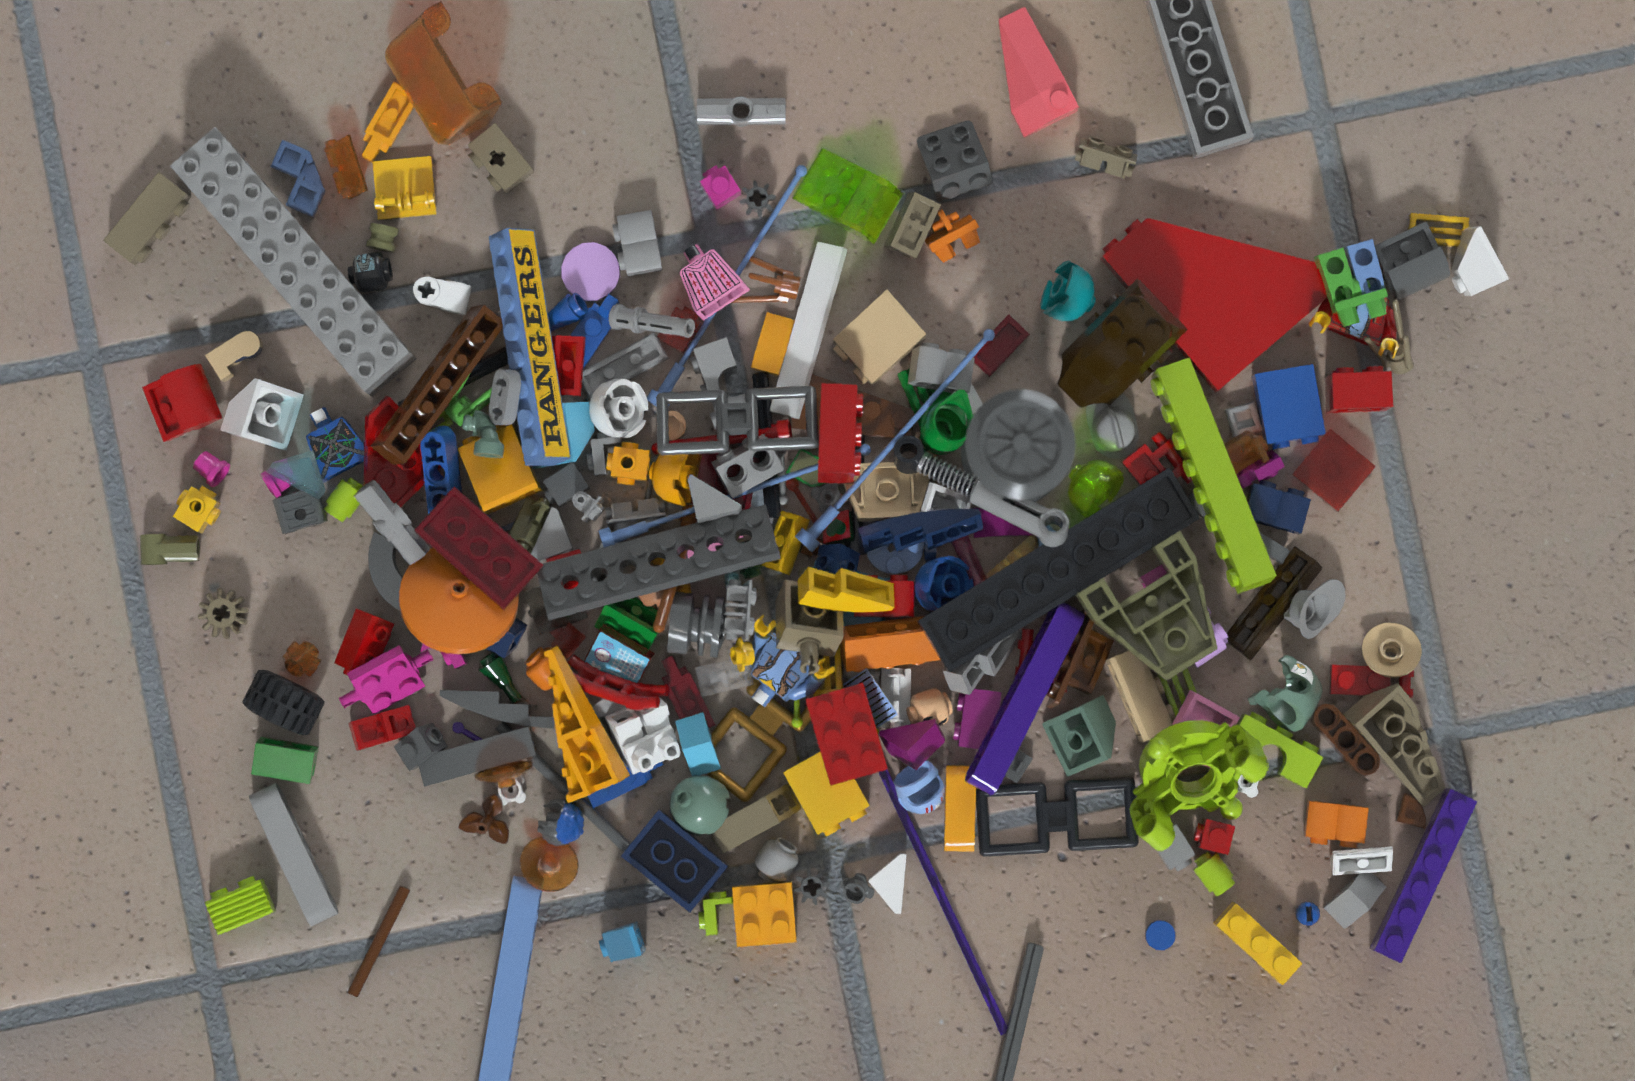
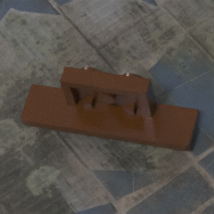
M1084 608L1081 611L1085 614L1084 621L1068 655H1066L1059 669L1061 672L1057 681L1053 680L1046 694L1049 697L1046 707L1050 709L1060 704L1068 685L1087 695L1092 694L1114 643L1113 640L1092 630L1094 622L1091 621Z

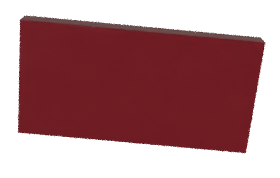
M455 486L414 530L419 537L503 611L544 566Z

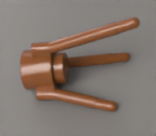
M752 256L749 260L750 262L779 275L773 278L749 273L748 277L773 284V292L779 293V295L740 296L731 303H788V299L796 300L801 277L794 276L793 271L781 269Z

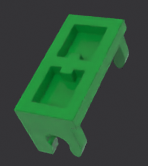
M260 737L255 744L251 774L310 784L315 773L319 746Z

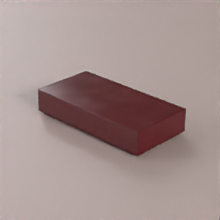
M1009 314L993 330L995 333L994 339L987 341L973 357L974 364L989 378L1030 335Z

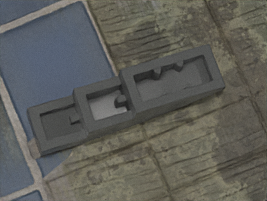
M440 690L441 697L467 710L495 720L529 727L555 729L554 717L530 716L531 704H501V692Z
M528 726L434 753L419 766V770L425 787L536 756L537 753Z

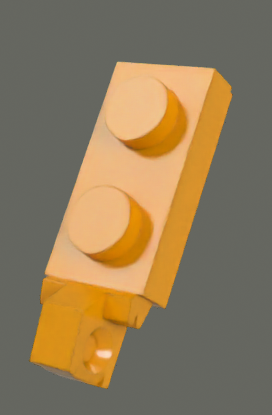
M395 81L392 83L365 130L366 134L363 140L368 145L362 153L364 159L373 163L372 161L375 160L380 150L387 153L418 102L420 95Z

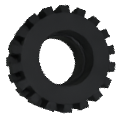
M268 670L257 671L242 701L244 706L256 715L299 735L310 734L325 704L324 700L316 693Z

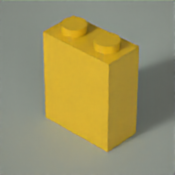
M821 752L783 772L818 835L823 832L827 837L841 829L840 822L847 818L854 822L867 814L865 808L870 805L855 779L830 786Z

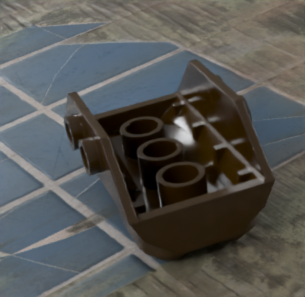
M1138 278L1120 296L1115 292L1103 304L1106 310L1101 315L1095 312L1084 323L1087 329L1061 354L1062 370L1057 384L1078 407L1082 408L1099 403L1111 405L1137 379L1142 383L1154 371L1150 366L1156 360L1162 364L1173 353L1170 347L1188 330Z

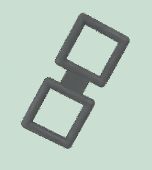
M814 386L750 388L745 392V403H728L727 393L724 390L662 392L656 397L657 451L660 455L724 453L729 449V435L747 434V448L750 451L816 448L819 444L817 393ZM805 398L807 437L759 439L757 400ZM716 402L717 441L669 443L668 404Z

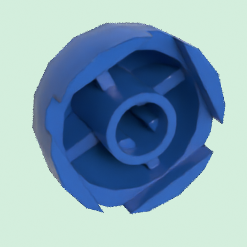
M942 556L928 560L919 569L915 577L914 590L920 605L931 613L974 587L973 579H969L966 570H969L967 564L960 558L953 556Z

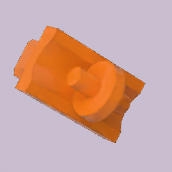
M941 209L937 213L939 220L931 226L934 234L928 236L924 241L932 253L934 252L942 262H946L956 255L950 243L960 238L966 249L980 243L976 230L979 226L970 214L960 219L956 211L946 216Z

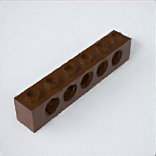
M486 305L473 306L469 309L372 443L371 447L393 465L405 464L502 330V319Z

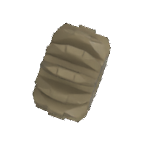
M222 588L217 589V599L212 593L206 594L210 604L200 602L199 607L207 609V613L198 614V619H208L202 626L203 630L207 631L213 627L212 636L218 637L222 629V635L225 639L230 638V628L235 634L241 633L237 623L247 625L248 620L240 618V614L249 613V608H239L245 601L244 597L240 596L234 600L235 591L229 590L225 598V592ZM227 606L229 609L226 611L230 612V617L223 618L220 621L218 618L221 616L217 615V611Z

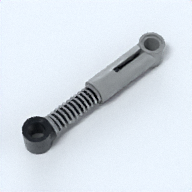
M904 436L895 443L894 465L901 473L913 474L919 472V474L922 473L924 476L928 475L929 479L933 477V481L942 482L943 486L947 484V488L956 489L957 493L961 491V495L970 496V503L1039 537L1040 541L1046 546L1058 547L1066 541L1069 521L1063 511L1048 509L1030 499H1010L990 491L978 479H975V475L971 477L970 473L966 474V471L961 472V468L957 470V467H952L951 463L947 465V461L943 463V460H938L937 456L933 458V454L928 453V450L923 448L921 441L916 437ZM910 451L916 455L913 458L907 459L902 454ZM1056 524L1061 529L1057 532H1052L1046 526Z

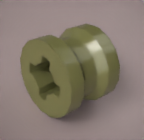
M370 223L371 236L366 241V247L394 253V238L398 236L399 229L383 224Z

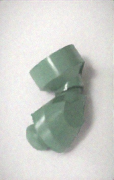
M475 410L474 416L465 415L462 428L465 431H472V436L481 437L474 444L473 454L487 458H503L504 445L499 441L498 433L496 432L497 427L491 422L490 417L480 410Z

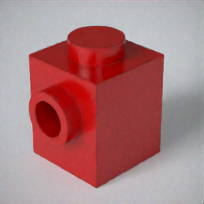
M1203 818L1202 824L1197 823L1194 833V840L1197 841L1196 847L1229 855L1235 826Z

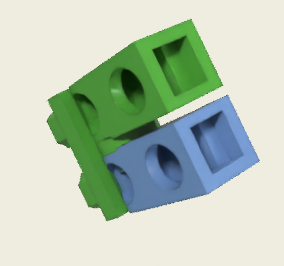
M1373 239L1314 257L1331 304L1332 313L1337 312L1343 327L1360 322L1356 306L1366 305L1370 319L1387 314L1384 298L1388 297Z

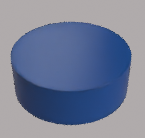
M1154 921L1146 928L1145 939L1153 949L1166 950L1175 941V930L1166 921Z

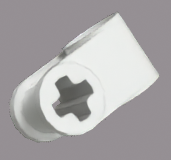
M422 277L415 282L413 293L421 304L440 308V310L454 314L466 315L472 286L432 277ZM427 284H431V288L435 293L434 295L429 294L428 298H424L419 290L420 288H425Z

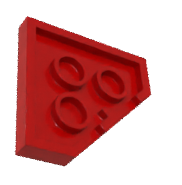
M385 396L365 416L364 485L375 480L393 504L396 503L401 508L425 484L421 447L419 444L405 464L395 465L391 464L371 447L399 407L390 396Z

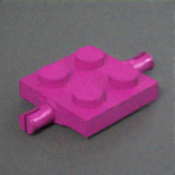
M398 645L347 673L354 690L338 698L344 709L360 700L367 704L374 715L424 688L425 684L418 668L433 661V657L427 649L412 658Z

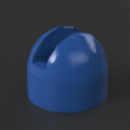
M1303 902L1296 908V919L1303 925H1314L1320 918V910L1312 902ZM1311 906L1312 921H1307L1306 907Z

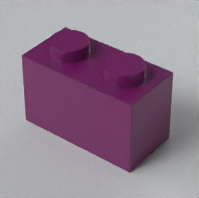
M974 689L970 695L959 693L957 710L962 711L961 723L955 722L953 740H958V747L979 749L1000 708L1002 692Z

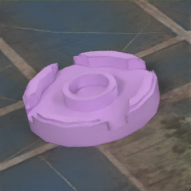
M596 242L582 243L573 247L565 256L561 266L562 280L566 289L571 294L578 293L584 301H599L607 297L608 294L616 289L620 279V266L615 254L606 246Z

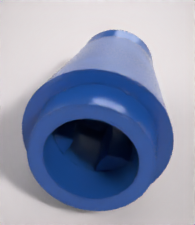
M578 293L567 294L548 312L550 330L552 332L584 319V315L588 313V307Z

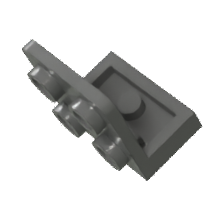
M964 121L917 138V145L930 175L937 202L952 199L958 195L993 184L989 162L971 121Z

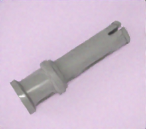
M616 304L609 313V325L614 330H621L622 328L631 329L632 332L637 334L647 330L684 336L686 338L691 337L695 330V323L690 318L685 319L648 313L643 307L631 309L626 308L623 304Z

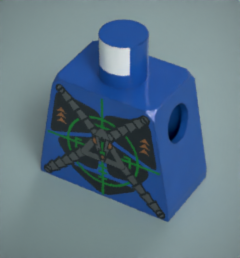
M325 407L310 414L317 430L306 435V439L318 476L322 482L325 483L364 462V441L346 418L342 416L332 421Z

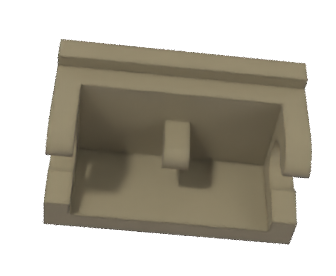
M916 192L908 193L884 247L903 253V256L917 258L941 204Z

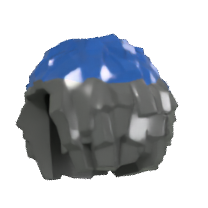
M563 798L550 800L548 804L543 805V807L549 808L551 812L547 813L546 821H538V832L542 834L543 839L548 844L554 846L566 845L579 839L580 835L584 833L583 814L572 802L568 803Z

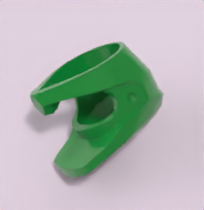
M959 389L953 393L943 391L924 412L920 428V438L922 444L929 452L936 455H946L954 452L965 443L968 426L973 418V412L965 390Z

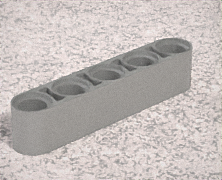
M274 783L249 795L252 807L310 926H314L339 914L336 903L279 785Z

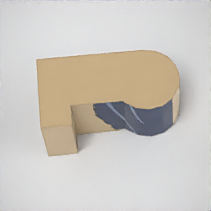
M244 331L205 356L220 380L226 382L234 377L231 368L246 358L253 359L261 354L263 342L255 333Z

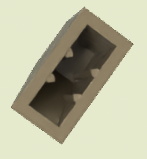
M788 784L781 786L726 817L723 825L712 833L713 842L721 849L723 854L801 810Z

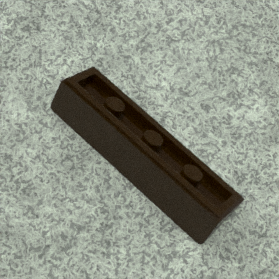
M1294 546L1284 563L1280 564L1275 570L1277 576L1261 588L1226 633L1228 644L1247 659L1252 660L1284 619V613L1290 607L1294 595L1299 591L1306 590L1322 570L1321 565Z

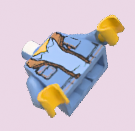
M761 615L754 624L756 632L752 646L755 661L753 665H749L752 670L751 675L760 681L761 684L751 698L763 707H766L775 694L785 701L790 699L796 701L814 694L825 680V677L832 674L835 668L832 666L825 670L823 662L826 658H822L818 661V672L808 674L809 665L806 666V674L801 672L800 652L776 649V634L772 632L770 635V632L776 626V621L773 619L769 626H766L763 623L765 615Z

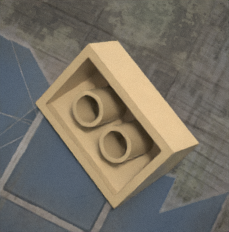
M1129 650L1106 659L1107 666L1138 741L1145 742L1150 740L1157 733L1171 726L1176 718L1170 704L1164 705L1161 694L1165 693L1159 677L1153 678L1149 666Z

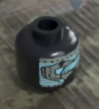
M380 252L355 256L352 266L348 267L349 282L356 284L357 289L362 293L384 290L388 286L389 281L393 280L390 259L385 258Z

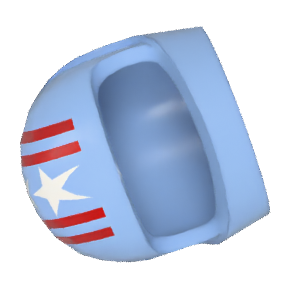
M925 761L917 770L907 766L894 779L900 804L912 813L926 814L933 812L943 802L945 787L938 775L939 770L930 761Z

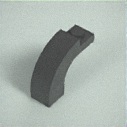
M374 532L368 552L371 578L382 597L393 607L400 610L399 590L403 575L400 573L396 563L397 549L382 535Z

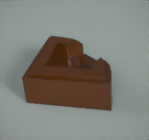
M1403 792L1395 821L1426 829V815L1421 804L1416 798Z

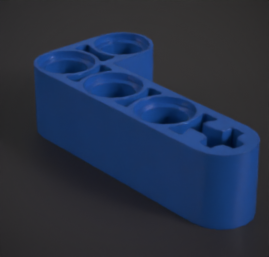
M443 425L429 431L420 443L428 514L442 500L441 494L446 496L454 486L462 493L456 436L451 428ZM438 465L445 470V476L439 473Z

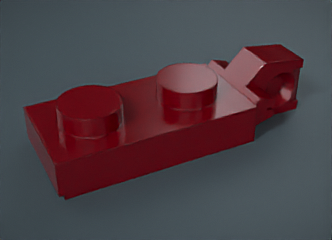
M673 655L663 659L661 662L667 675L661 678L664 684L668 685V696L679 719L704 712L708 728L715 726L714 719L686 666L679 669Z

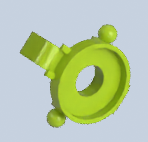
M1204 720L1184 721L1169 726L1157 733L1147 743L1140 756L1139 771L1143 783L1133 790L1137 797L1130 805V815L1137 835L1155 850L1164 851L1172 845L1175 839V831L1170 816L1179 809L1188 810L1203 807L1206 811L1212 812L1220 808V813L1224 818L1228 820L1239 818L1243 811V805L1234 796L1238 792L1237 781L1240 775L1247 781L1255 783L1260 781L1268 771V762L1261 743L1242 726L1233 725L1230 727L1226 722L1219 725ZM1207 765L1210 767L1209 772L1197 781L1183 782L1176 779L1182 770L1190 766Z

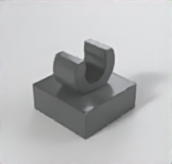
M1018 749L1005 776L1018 783L1033 758Z

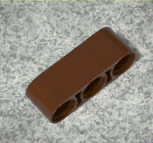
M1331 704L1317 705L1311 717L1313 726L1354 772L1361 775L1375 773L1380 765V758L1376 751L1338 708ZM1324 708L1330 710L1333 715L1331 723L1326 726L1322 725L1318 720L1319 712ZM1343 731H1348L1352 736V743L1347 748H1343L1338 743V736ZM1363 753H1367L1372 759V764L1367 770H1362L1358 766V758Z

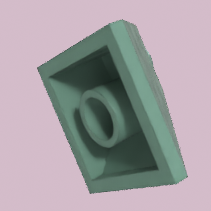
M1104 695L1042 723L1067 777L1112 758L1116 720Z

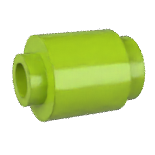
M351 477L348 481L341 479L326 500L328 504L324 510L344 523L347 517L351 518L360 505L353 495L363 485Z
M1207 851L1194 861L1197 866L1193 871L1209 893L1213 892L1216 897L1235 884V881L1232 879V872L1217 852L1211 855Z

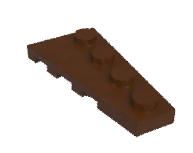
M812 374L809 386L816 388L818 432H820L821 384L839 383ZM857 390V393L863 394L862 417H856V423H862V435L894 438L914 416L913 410L908 407ZM805 401L800 418L791 417L792 429L806 430ZM913 426L907 431V433L904 436L911 435Z

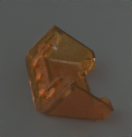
M442 1L427 8L389 43L385 50V59L431 137L441 145H449L488 125L501 106L502 101L494 88L487 83L479 82L468 88L464 84L437 39L445 34L451 25L450 15Z

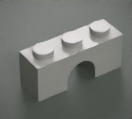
M727 337L693 349L695 356L690 358L695 374L702 373L705 384L700 385L701 391L720 390L719 380L726 371L737 368ZM745 393L735 397L727 396L728 403H745ZM712 402L715 412L710 413L714 428L717 430L716 402Z

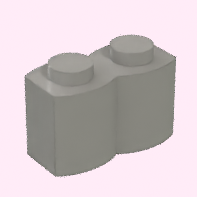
M652 210L617 216L618 223L612 224L615 242L621 241L623 252L617 253L620 270H626L628 277L662 271Z
M922 343V346L912 349L908 384L937 390L967 356V352L961 349H949V352L939 349L938 344ZM974 358L946 387L945 392L953 393L956 390L963 389L966 393H970Z

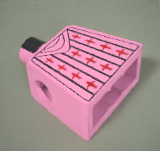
M696 244L684 251V256L689 265L680 270V276L695 313L703 321L750 290L745 282L714 249L704 254L700 246Z

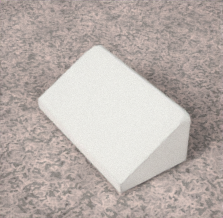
M1393 847L1333 851L1330 857L1332 874L1346 875L1392 871Z

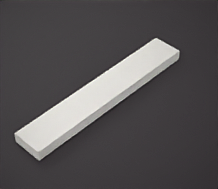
M817 242L776 387L809 386L846 257L847 249L844 247ZM805 398L772 399L770 411L775 414L799 419Z

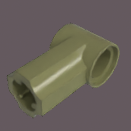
M140 535L141 565L167 564V562L199 561V536Z

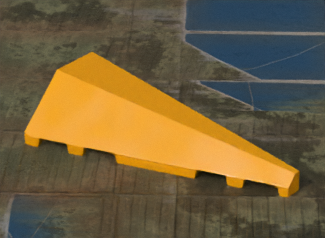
M556 646L545 651L544 656L548 657L551 675L548 677L549 686L553 687L554 702L552 703L558 748H562L564 767L562 768V775L566 777L568 786L566 800L570 803L616 784L629 777L630 774L562 652Z

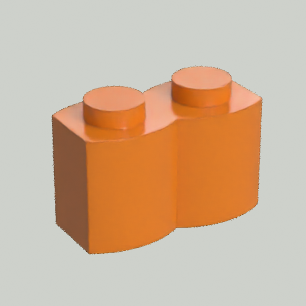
M1307 800L1304 836L1310 837V843L1328 845L1329 839L1340 841L1339 846L1357 848L1358 843H1365L1369 808Z

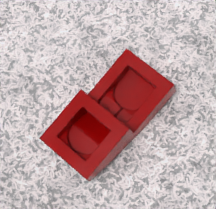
M409 705L348 723L356 751L406 737L416 728Z

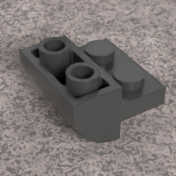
M1427 222L1374 245L1379 265L1384 273L1383 278L1393 298L1398 301L1450 277L1446 256L1442 247L1438 246Z

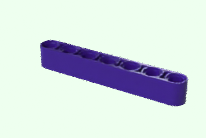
M1065 602L1048 612L966 773L965 782L989 795H993L997 791L1084 621L1085 614Z

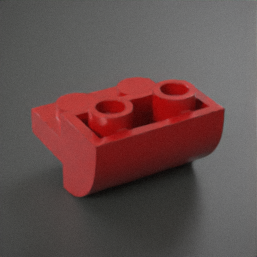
M194 364L174 370L142 387L163 442L171 441L192 430L201 429L223 418L201 364Z

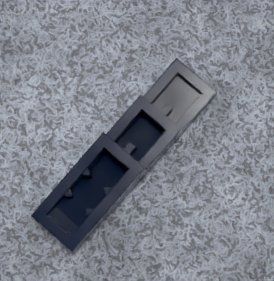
M943 509L885 519L858 528V534L864 553L890 543L893 544L896 552L923 541L927 549L931 550L982 530L983 523L979 509Z

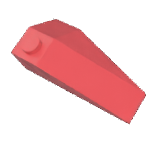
M1020 8L998 19L1011 113L1023 137L1025 138L1076 113L1079 106L1026 8Z

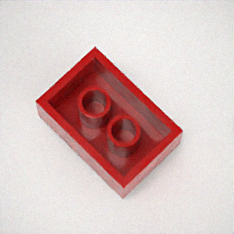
M821 384L818 483L853 484L854 476H860L861 452H855V446L861 447L862 423H856V417H862L863 394L857 393V385Z
M863 683L805 699L830 786L888 769Z

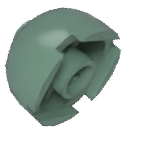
M700 775L691 776L682 780L673 790L669 803L670 813L675 823L688 833L695 836L712 834L723 825L728 816L729 809L726 808V798L729 799V793L724 784L716 779Z

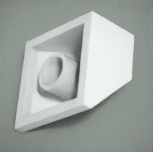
M1468 227L1463 230L1451 269L1454 275L1452 282L1456 290L1460 294L1464 293L1465 296H1473L1509 279L1482 227Z
M255 378L229 402L220 430L287 451L304 394Z

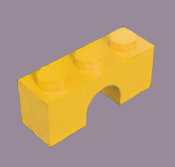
M1233 901L1213 922L1218 929L1244 950L1282 986L1303 964Z

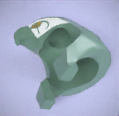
M1285 655L1279 659V663L1282 664L1283 675L1286 679L1284 689L1275 688L1271 692L1263 689L1252 694L1248 701L1250 705L1258 704L1263 708L1276 725L1287 731L1296 732L1303 729L1312 717L1321 699L1323 688L1317 675L1310 667L1297 661L1292 656Z

